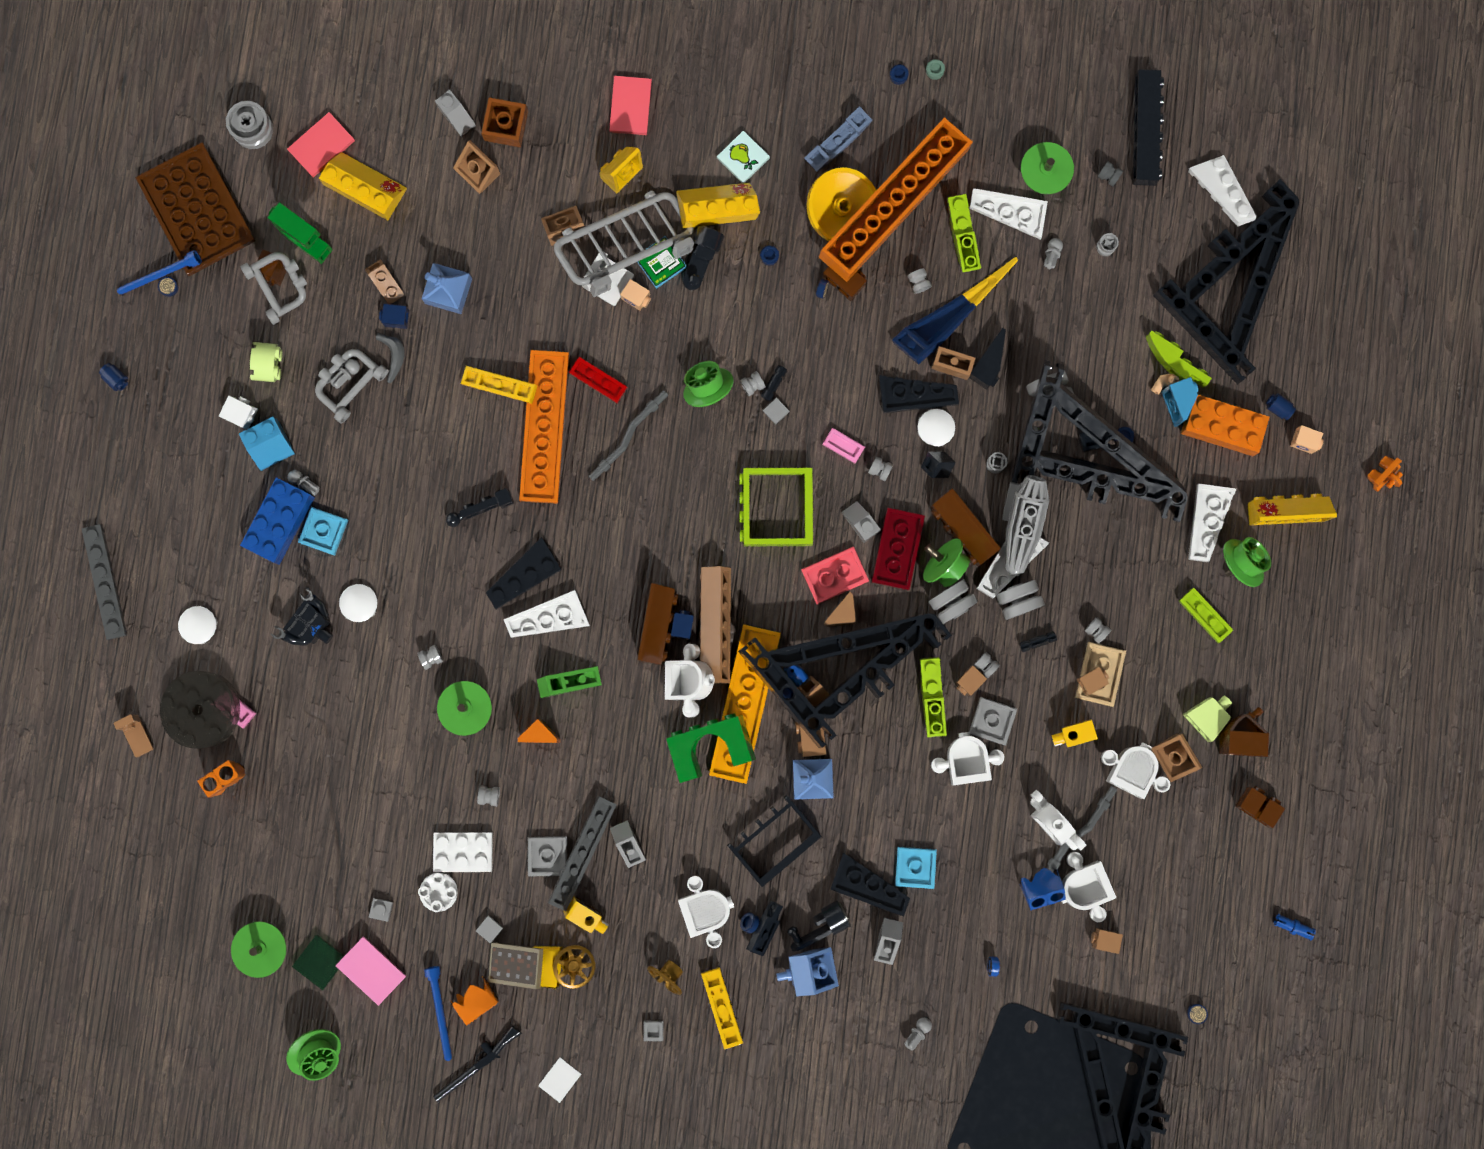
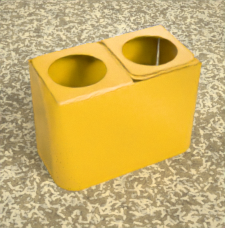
M533 946V948L543 949L540 987L557 989L560 983L555 978L553 963L562 947ZM559 963L557 964L558 975L561 973V964Z

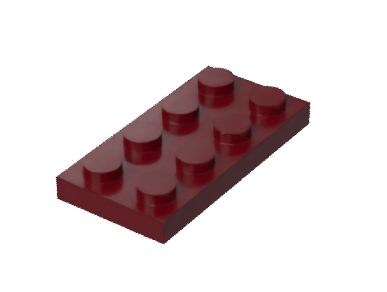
M887 508L871 583L910 590L925 515Z

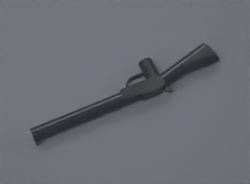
M511 1025L493 1049L487 1041L482 1043L480 1046L487 1055L479 1061L477 1055V1063L433 1096L436 1102L440 1103V1100L495 1058H501L498 1054L505 1045L521 1035L522 1032Z

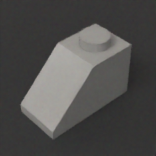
M450 90L435 100L438 109L461 137L476 126L462 104Z
M857 501L841 512L863 543L881 530L870 514Z
M628 820L610 828L615 844L628 868L646 860Z
M884 918L874 961L893 965L901 942L903 922Z

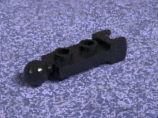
M507 488L494 493L495 497L487 496L482 498L478 504L470 503L463 506V510L459 511L460 513L458 514L455 512L449 513L446 516L447 525L456 527L463 519L468 520L499 506L503 509L513 505L514 501L510 491Z

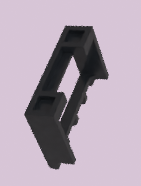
M787 795L784 796V799L788 804L779 811L772 806L770 809L775 815L767 822L762 824L759 819L756 820L760 827L749 837L744 831L741 833L745 839L736 848L731 843L727 845L761 887L765 886L822 837ZM792 807L813 833L773 868L759 877L738 851L788 808Z

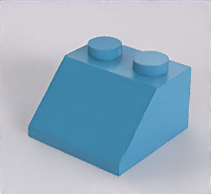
M1191 377L1170 384L1161 392L1174 427L1187 420L1198 396V386L1195 381H1192Z
M271 417L239 433L247 452L260 471L295 454L279 420L275 417Z

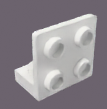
M604 252L610 264H615V262L609 259L608 254ZM600 253L591 265L595 273L608 267ZM625 268L610 274L609 277L612 280L611 289L598 295L599 298L613 306L621 298L620 294L629 280H632L634 274ZM589 270L584 277L591 275ZM591 283L582 285V287L590 291Z

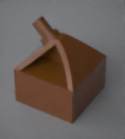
M1257 707L1252 713L1249 712L1248 714L1236 717L1225 725L1220 732L1219 754L1268 757L1269 733L1257 723V718L1264 713L1260 707Z

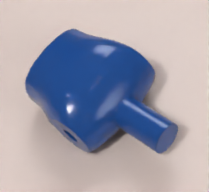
M799 665L784 668L786 675L798 687L809 678Z

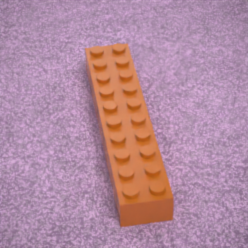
M944 117L823 247L819 258L848 282L967 153L973 141Z

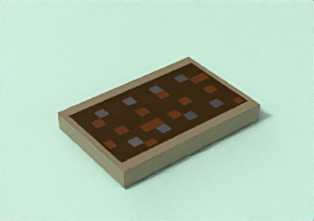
M496 942L491 943L488 982L540 989L543 949Z

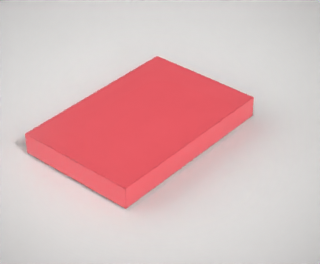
M614 76L610 132L647 135L652 79Z
M328 112L288 147L287 150L314 178L325 168L330 160L347 149L355 140Z
M854 546L801 569L816 605L869 582Z

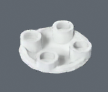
M931 409L925 412L919 419L918 435L929 445L943 446L954 436L955 422L952 416L944 410Z
M355 584L343 591L339 607L341 613L347 619L353 622H362L375 615L377 598L370 587L363 584Z
M194 606L185 610L180 616L178 630L182 638L187 642L204 644L214 635L218 621L209 609Z
M434 873L424 879L418 894L425 907L434 912H440L452 907L456 901L458 891L456 883L450 876L444 873Z

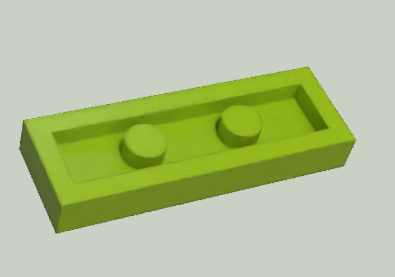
M1192 588L1179 600L1181 605L1217 643L1223 641L1233 631L1195 588Z

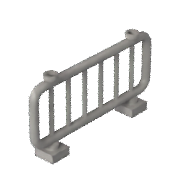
M649 191L644 196L645 200L579 230L565 229L562 232L563 237L559 238L554 244V252L570 279L577 285L584 286L591 283L590 292L593 297H596L611 289L612 280L609 275L673 245L672 254L675 259L691 253L694 241L690 236L694 231V227L686 228V231L677 235L657 204L661 200L670 201L681 218L678 199L669 192L655 194L654 191ZM654 205L674 237L660 242L641 210ZM637 212L657 244L644 250L624 217ZM621 219L641 252L627 257L608 224ZM605 227L624 260L611 265L591 232ZM586 234L589 235L608 266L596 273L575 242V239ZM572 242L591 275L584 278L577 276L561 250L564 244Z

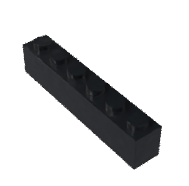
M1139 69L1135 75L1133 185L1156 186L1159 180L1162 179L1160 161L1163 158V151L1160 150V143L1163 141V132H1160V125L1163 124L1161 107L1163 106L1164 96L1161 95V89L1164 86V77H1161V70Z

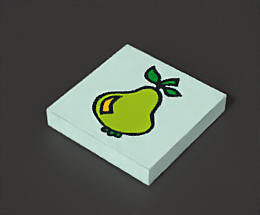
M742 131L717 156V159L741 183H745L770 159V156Z

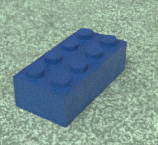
M275 478L240 546L280 565L315 497Z

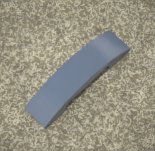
M859 106L820 146L817 145L804 159L816 172L820 171L843 152L872 122V119Z

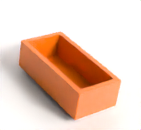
M1198 395L1187 420L1183 423L1181 434L1255 456L1260 452L1270 417Z

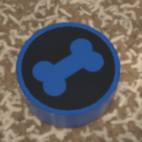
M990 956L987 964L988 975L997 977L1000 970V962L998 957Z

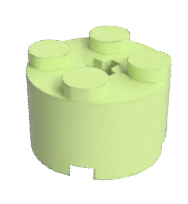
M253 342L255 348L251 349L250 370H254V375H250L251 380L266 382L280 380L281 369H279L278 361H282L283 357L281 348L278 347V344Z

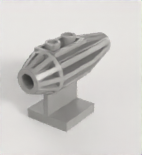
M1028 475L1021 484L1013 482L1009 484L1002 520L1008 521L1006 528L1005 569L1014 576L1024 573L1041 538L1049 495L1046 480L1038 476Z

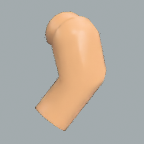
M1175 374L1160 375L1151 391L1159 395L1163 387L1179 382V377Z

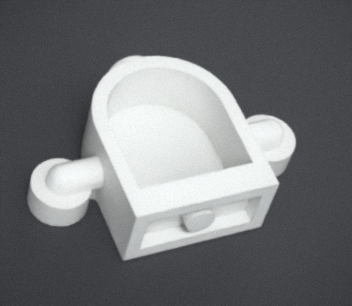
M687 644L683 649L684 660L665 661V700H684L683 714L686 717H696L699 714V706L695 700L704 699L710 694L715 678L711 668L706 663L695 661L700 655L699 646Z
M970 732L958 733L959 738L954 740L949 746L947 761L943 758H935L931 762V768L936 773H943L949 768L951 785H960L992 780L989 762L993 765L1002 764L1004 754L1000 750H992L988 755L984 743L978 738L970 736Z
M1141 743L1140 746L1126 748L1119 756L1113 750H1106L1101 755V760L1105 765H1113L1106 781L1140 799H1145L1151 785L1158 792H1166L1170 788V781L1166 777L1156 778L1158 760L1151 751L1152 747L1145 743Z
M1035 790L1031 794L1032 799L1030 803L1036 811L1031 816L1057 845L1062 846L1066 843L1072 850L1078 848L1081 851L1087 846L1076 834L1075 829L1053 805L1048 803L1039 791Z
M1071 852L1067 855L1066 861L1075 870L1068 873L1062 881L1066 900L1061 902L1062 904L1068 903L1079 910L1091 909L1089 912L1090 918L1095 922H1102L1106 918V911L1099 905L1116 898L1102 862L1097 860L1082 866V855L1078 852Z
M692 876L689 878L687 886L694 894L678 899L690 938L708 932L706 938L707 945L711 948H717L722 943V937L715 929L725 924L729 917L730 909L734 908L731 896L726 898L723 893L714 889L702 891V879L699 876Z

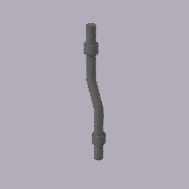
M664 390L654 400L651 399L646 404V407L630 422L620 446L605 460L602 459L598 463L599 466L589 475L592 481L611 468L610 465L627 449L636 427L651 412L654 413L659 408L658 405L669 396Z
M1110 786L1103 799L1100 798L1097 803L1098 807L1087 824L1076 831L1080 838L1090 832L1104 810L1107 811L1117 789ZM1066 843L1059 848L1054 858H1051L1047 863V869L1052 873L1061 865L1060 861L1069 849Z

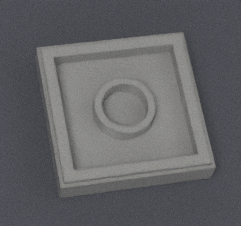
M980 697L969 730L970 734L1006 746L1017 709Z
M567 836L528 837V876H560L567 862Z

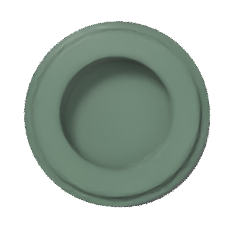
M938 59L929 61L926 67L927 76L933 80L940 79L945 71L943 62Z

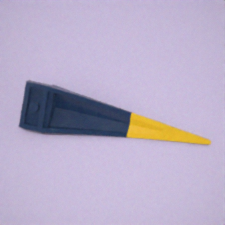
M1017 257L956 299L905 327L892 339L893 344L919 365L928 355L934 353L1016 264L1018 261Z

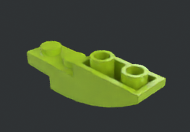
M967 195L947 198L950 214V226L962 273L981 269Z
M1151 331L1146 336L1148 345L1159 363L1170 374L1178 376L1179 381L1191 377L1192 381H1195L1202 388L1209 384L1212 378L1208 376L1209 374L1205 370L1197 369L1192 366V362L1188 359L1180 358L1184 351L1180 349L1181 347L1177 343L1164 339V335L1157 331Z
M940 658L920 659V680L927 737L947 736Z

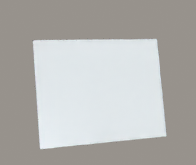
M559 1058L539 1084V1087L560 1103L581 1074L563 1059Z

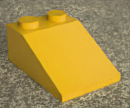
M625 147L623 150H618L613 157L614 159L610 163H605L600 169L601 179L616 194L643 168L641 152L636 147Z

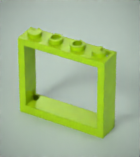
M743 468V473H740V485H743V492H740V504H744V511H740V523H744V530H740V542H744V546H813L812 468ZM749 475H804L805 538L750 539Z

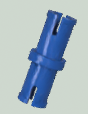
M1280 914L1276 916V919L1283 923L1274 920V926L1288 930L1292 935L1297 934L1310 941L1313 940L1314 936L1307 932L1315 934L1316 929L1300 924V921L1296 919L1293 921Z

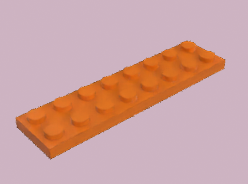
M530 351L528 382L536 384L537 390L533 403H527L519 497V501L558 504L569 352Z

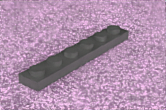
M98 524L82 528L106 640L128 636L103 525Z
M600 796L597 797L547 902L548 904L563 911L567 910L617 804Z

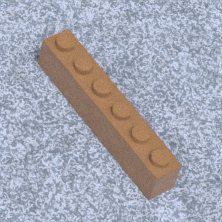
M722 566L701 567V631L699 633L701 645L699 657L701 662L706 663L711 668L715 678L714 683H730L731 568Z

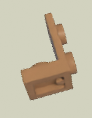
M381 259L365 269L388 304H392L404 296V293Z
M130 714L113 723L116 730H123L135 757H140L154 749L138 715Z

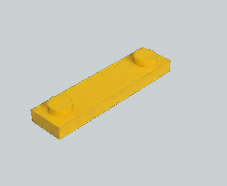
M469 366L465 367L460 383L468 387L530 404L533 403L537 390L536 384Z
M720 967L702 972L701 976L724 1050L743 1044Z

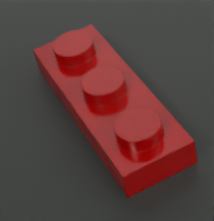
M581 357L577 359L569 371L570 375L617 404L627 390V386Z

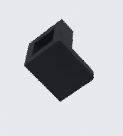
M928 452L921 468L931 478H948L956 462L946 452Z

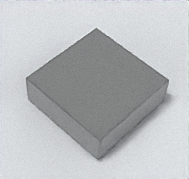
M778 398L774 399L763 410L775 425L790 412Z
M488 915L476 932L489 943H492L503 927Z
M644 1020V1041H663L664 1020Z

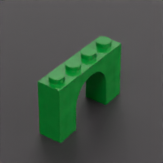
M280 202L277 206L275 205L271 208L267 218L288 241L322 265L333 249L319 238L321 234L317 229Z
M736 713L725 716L723 721L719 722L717 718L708 721V726L700 727V724L689 727L688 732L683 733L682 730L671 733L672 737L666 738L679 783L702 777L696 757V747L699 740L707 734L717 735L725 741L733 766L756 760L743 715L736 716Z

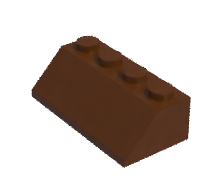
M953 488L931 506L932 515L936 520L940 519L943 522V528L948 535L952 534L955 539H960L963 542V549L967 552L972 565L976 564L979 567L1001 549Z
M651 583L637 659L639 662L662 666V663L667 661L668 651L665 650L666 643H670L671 632L668 631L669 624H673L675 613L672 612L673 605H677L678 594H675L676 590L674 588Z

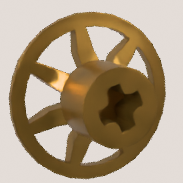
M579 945L565 947L557 954L553 963L555 978L561 985L571 989L586 985L592 979L595 972L593 955L588 949ZM580 949L582 952L576 956L573 955L571 950ZM568 951V955L559 960L562 954ZM585 953L590 957L591 963H582ZM558 963L561 964L563 970L559 975L557 972ZM591 967V972L586 977L582 969ZM567 974L570 975V984L563 982L561 978ZM576 975L584 979L582 983L574 985Z
M668 960L661 970L648 966L647 970L654 979L659 976L656 981L659 983L665 981V987L670 992L677 995L682 994L681 989L676 984V981L683 973L678 965Z

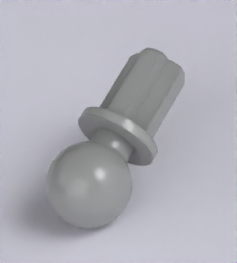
M1058 238L1049 241L1048 249L1045 253L1044 266L1049 270L1055 268L1057 259L1061 255L1060 251L1063 248V243Z
M348 360L345 363V369H339V372L330 380L333 387L336 389L340 388L347 380L351 379L350 374H356L359 371L360 365L356 360Z
M299 470L289 472L288 481L291 484L298 485V489H304L313 496L317 495L320 488L311 482L308 476L303 477Z
M920 1018L916 1023L917 1029H911L912 1033L904 1043L906 1048L913 1051L919 1042L925 1039L923 1033H928L932 1028V1023L928 1018Z

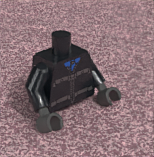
M305 587L309 593L306 596L299 593L304 600L283 629L274 626V628L279 629V634L273 635L271 633V636L275 639L281 638V640L292 645L306 646L309 643L315 644L318 639L328 644L333 638V634L326 630L330 624L326 606L317 596L312 595L310 588Z

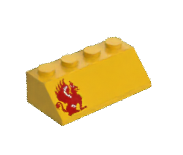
M343 152L327 163L319 177L324 186L386 220L390 219L407 190L403 185Z
M750 183L676 191L683 228L756 220L760 214L757 194Z
M1312 494L1310 498H1304L1303 495H1293L1290 499H1285L1284 496H1273L1271 500H1266L1265 497H1254L1253 501L1248 502L1249 526L1326 522L1337 517L1330 497H1323L1322 494Z

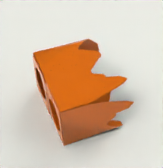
M227 760L197 782L208 798L223 794L227 787L234 785L245 776V769L242 765ZM226 766L233 770V776L229 780H223L219 775L220 770ZM208 777L214 778L217 782V786L213 791L208 790L204 784Z
M483 976L484 989L470 985L464 997L456 994L458 1003L451 1001L452 1006L466 1026L499 1002Z

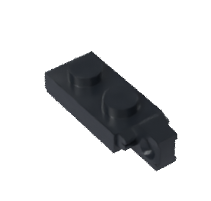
M774 901L769 902L757 929L749 941L747 950L764 956L780 923L778 919L783 908L782 905Z

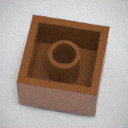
M489 98L481 133L484 141L521 148L528 116L526 104Z

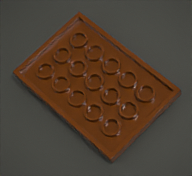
M203 142L135 177L179 261L184 259V256L190 251L195 250L201 258L200 265L183 267L188 276L256 241Z

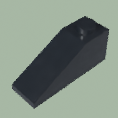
M1004 328L1001 329L969 377L986 390L989 386L994 387L1000 379L997 375L1001 369L1006 333Z

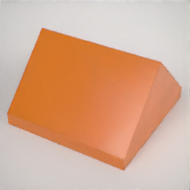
M537 719L518 737V742L560 743V738L542 719Z

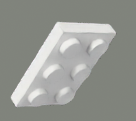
M493 832L434 833L433 872H492Z

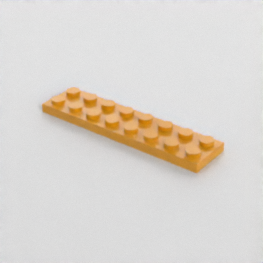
M743 624L721 721L725 720V716L736 713V716L743 715L754 751L768 687L738 651L742 647L747 646L748 649L746 651L753 658L758 656L759 653L753 644L750 646L747 644L753 638H756L767 652L776 650L781 633ZM759 658L758 666L765 668L767 665L766 660ZM718 736L709 775L747 784L752 761L733 766L725 741Z

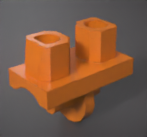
M1385 456L1379 463V466L1385 471L1381 474L1376 469H1373L1368 474L1367 479L1374 484L1373 489L1379 492L1385 484L1389 489L1393 485L1400 487L1403 484L1400 479L1403 474L1398 471L1401 468L1400 463L1402 460L1399 458L1393 460Z

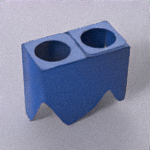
M1043 868L1035 874L1032 882L1027 878H1021V889L1030 910L1066 900L1065 889L1058 870L1057 875H1055L1047 868Z

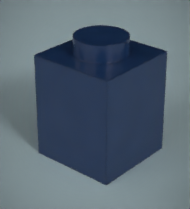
M383 304V309H380L379 313L381 323L385 327L407 329L409 309L406 306Z
M679 610V613L674 614L671 631L672 637L690 640L694 616L690 615L691 612Z

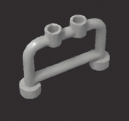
M274 252L251 265L245 263L240 266L248 280L255 276L272 307L265 311L273 325L280 321V316L300 306L306 299L304 286L307 285V282L302 274L297 275L296 271L299 270V267L295 260H289L285 254ZM275 260L282 261L285 270L299 293L295 300L282 307L279 306L260 271V268Z
M358 349L348 350L342 356L336 354L331 359L334 365L329 370L323 368L318 374L321 379L315 387L316 396L335 413L334 418L340 424L345 422L351 414L345 407L369 380L374 377L378 381H382L389 373V370L384 365L378 366ZM355 356L370 369L336 405L323 393V388L326 384L330 383V380L339 369L344 368L345 363Z

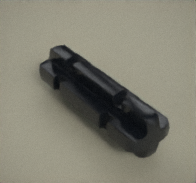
M778 365L776 367L775 375L772 374L766 385L767 389H764L761 394L763 399L771 401L773 398V392H776L783 380L782 376L784 377L787 369L783 366Z
M1052 631L1046 633V635L1043 634L1029 639V641L1020 642L1019 646L1022 652H1026L1030 648L1035 649L1046 645L1048 642L1057 641V636Z

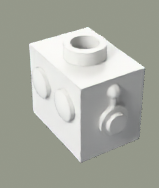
M228 396L219 417L242 428L249 429L258 409L249 405L250 401L241 396L239 399Z

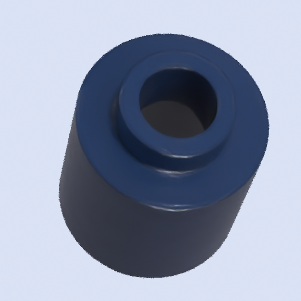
M107 363L100 369L101 379L114 391H121L128 385V377L116 365Z
M1279 393L1276 395L1272 394L1266 401V409L1280 419L1288 420L1296 410L1293 403Z

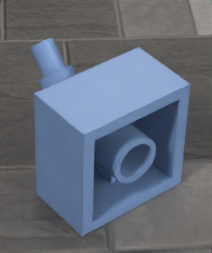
M433 263L430 273L427 272L425 274L427 283L422 300L427 305L462 314L472 277L467 272Z
M832 759L792 760L794 799L833 798Z
M831 947L812 949L790 956L789 969H786V972L776 974L777 981H792L796 996L816 995L839 986Z

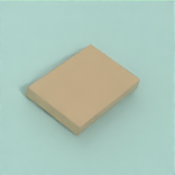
M1088 642L1080 676L1096 667H1100L1108 674L1109 679L1107 680L1109 684L1086 696L1078 683L1075 698L1114 707L1126 651Z

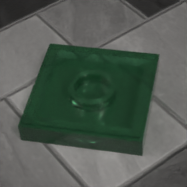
M315 935L292 967L321 990H324L339 971L336 964L345 955L319 935Z

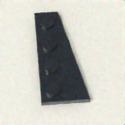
M879 375L883 414L959 405L957 385Z
M541 537L486 594L497 610L562 571Z
M843 852L830 890L904 917L910 898Z

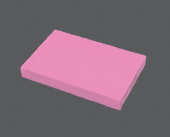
M364 936L336 964V967L378 1006L406 977L395 964Z

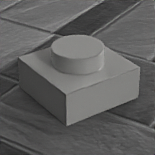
M373 898L369 918L388 922L393 902Z

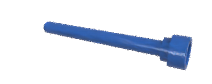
M190 251L184 256V259L119 287L117 293L122 295L183 267L198 266L201 264V258L197 251Z
M434 966L424 969L425 977L431 983L444 1059L450 1061L452 1054L438 983L439 975L441 974L440 966Z

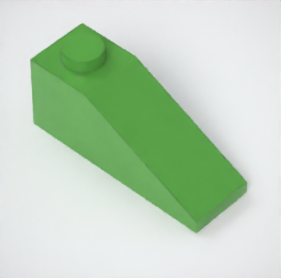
M598 666L537 679L541 698L602 685Z

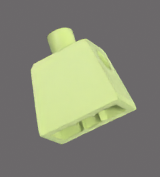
M1225 695L1218 701L1210 697L1185 712L1183 716L1207 742H1213L1231 718L1225 710L1232 705V702Z

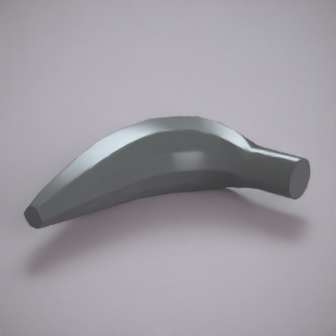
M378 333L376 340L383 342L391 351V364L387 382L392 383L403 364L405 350L399 339Z

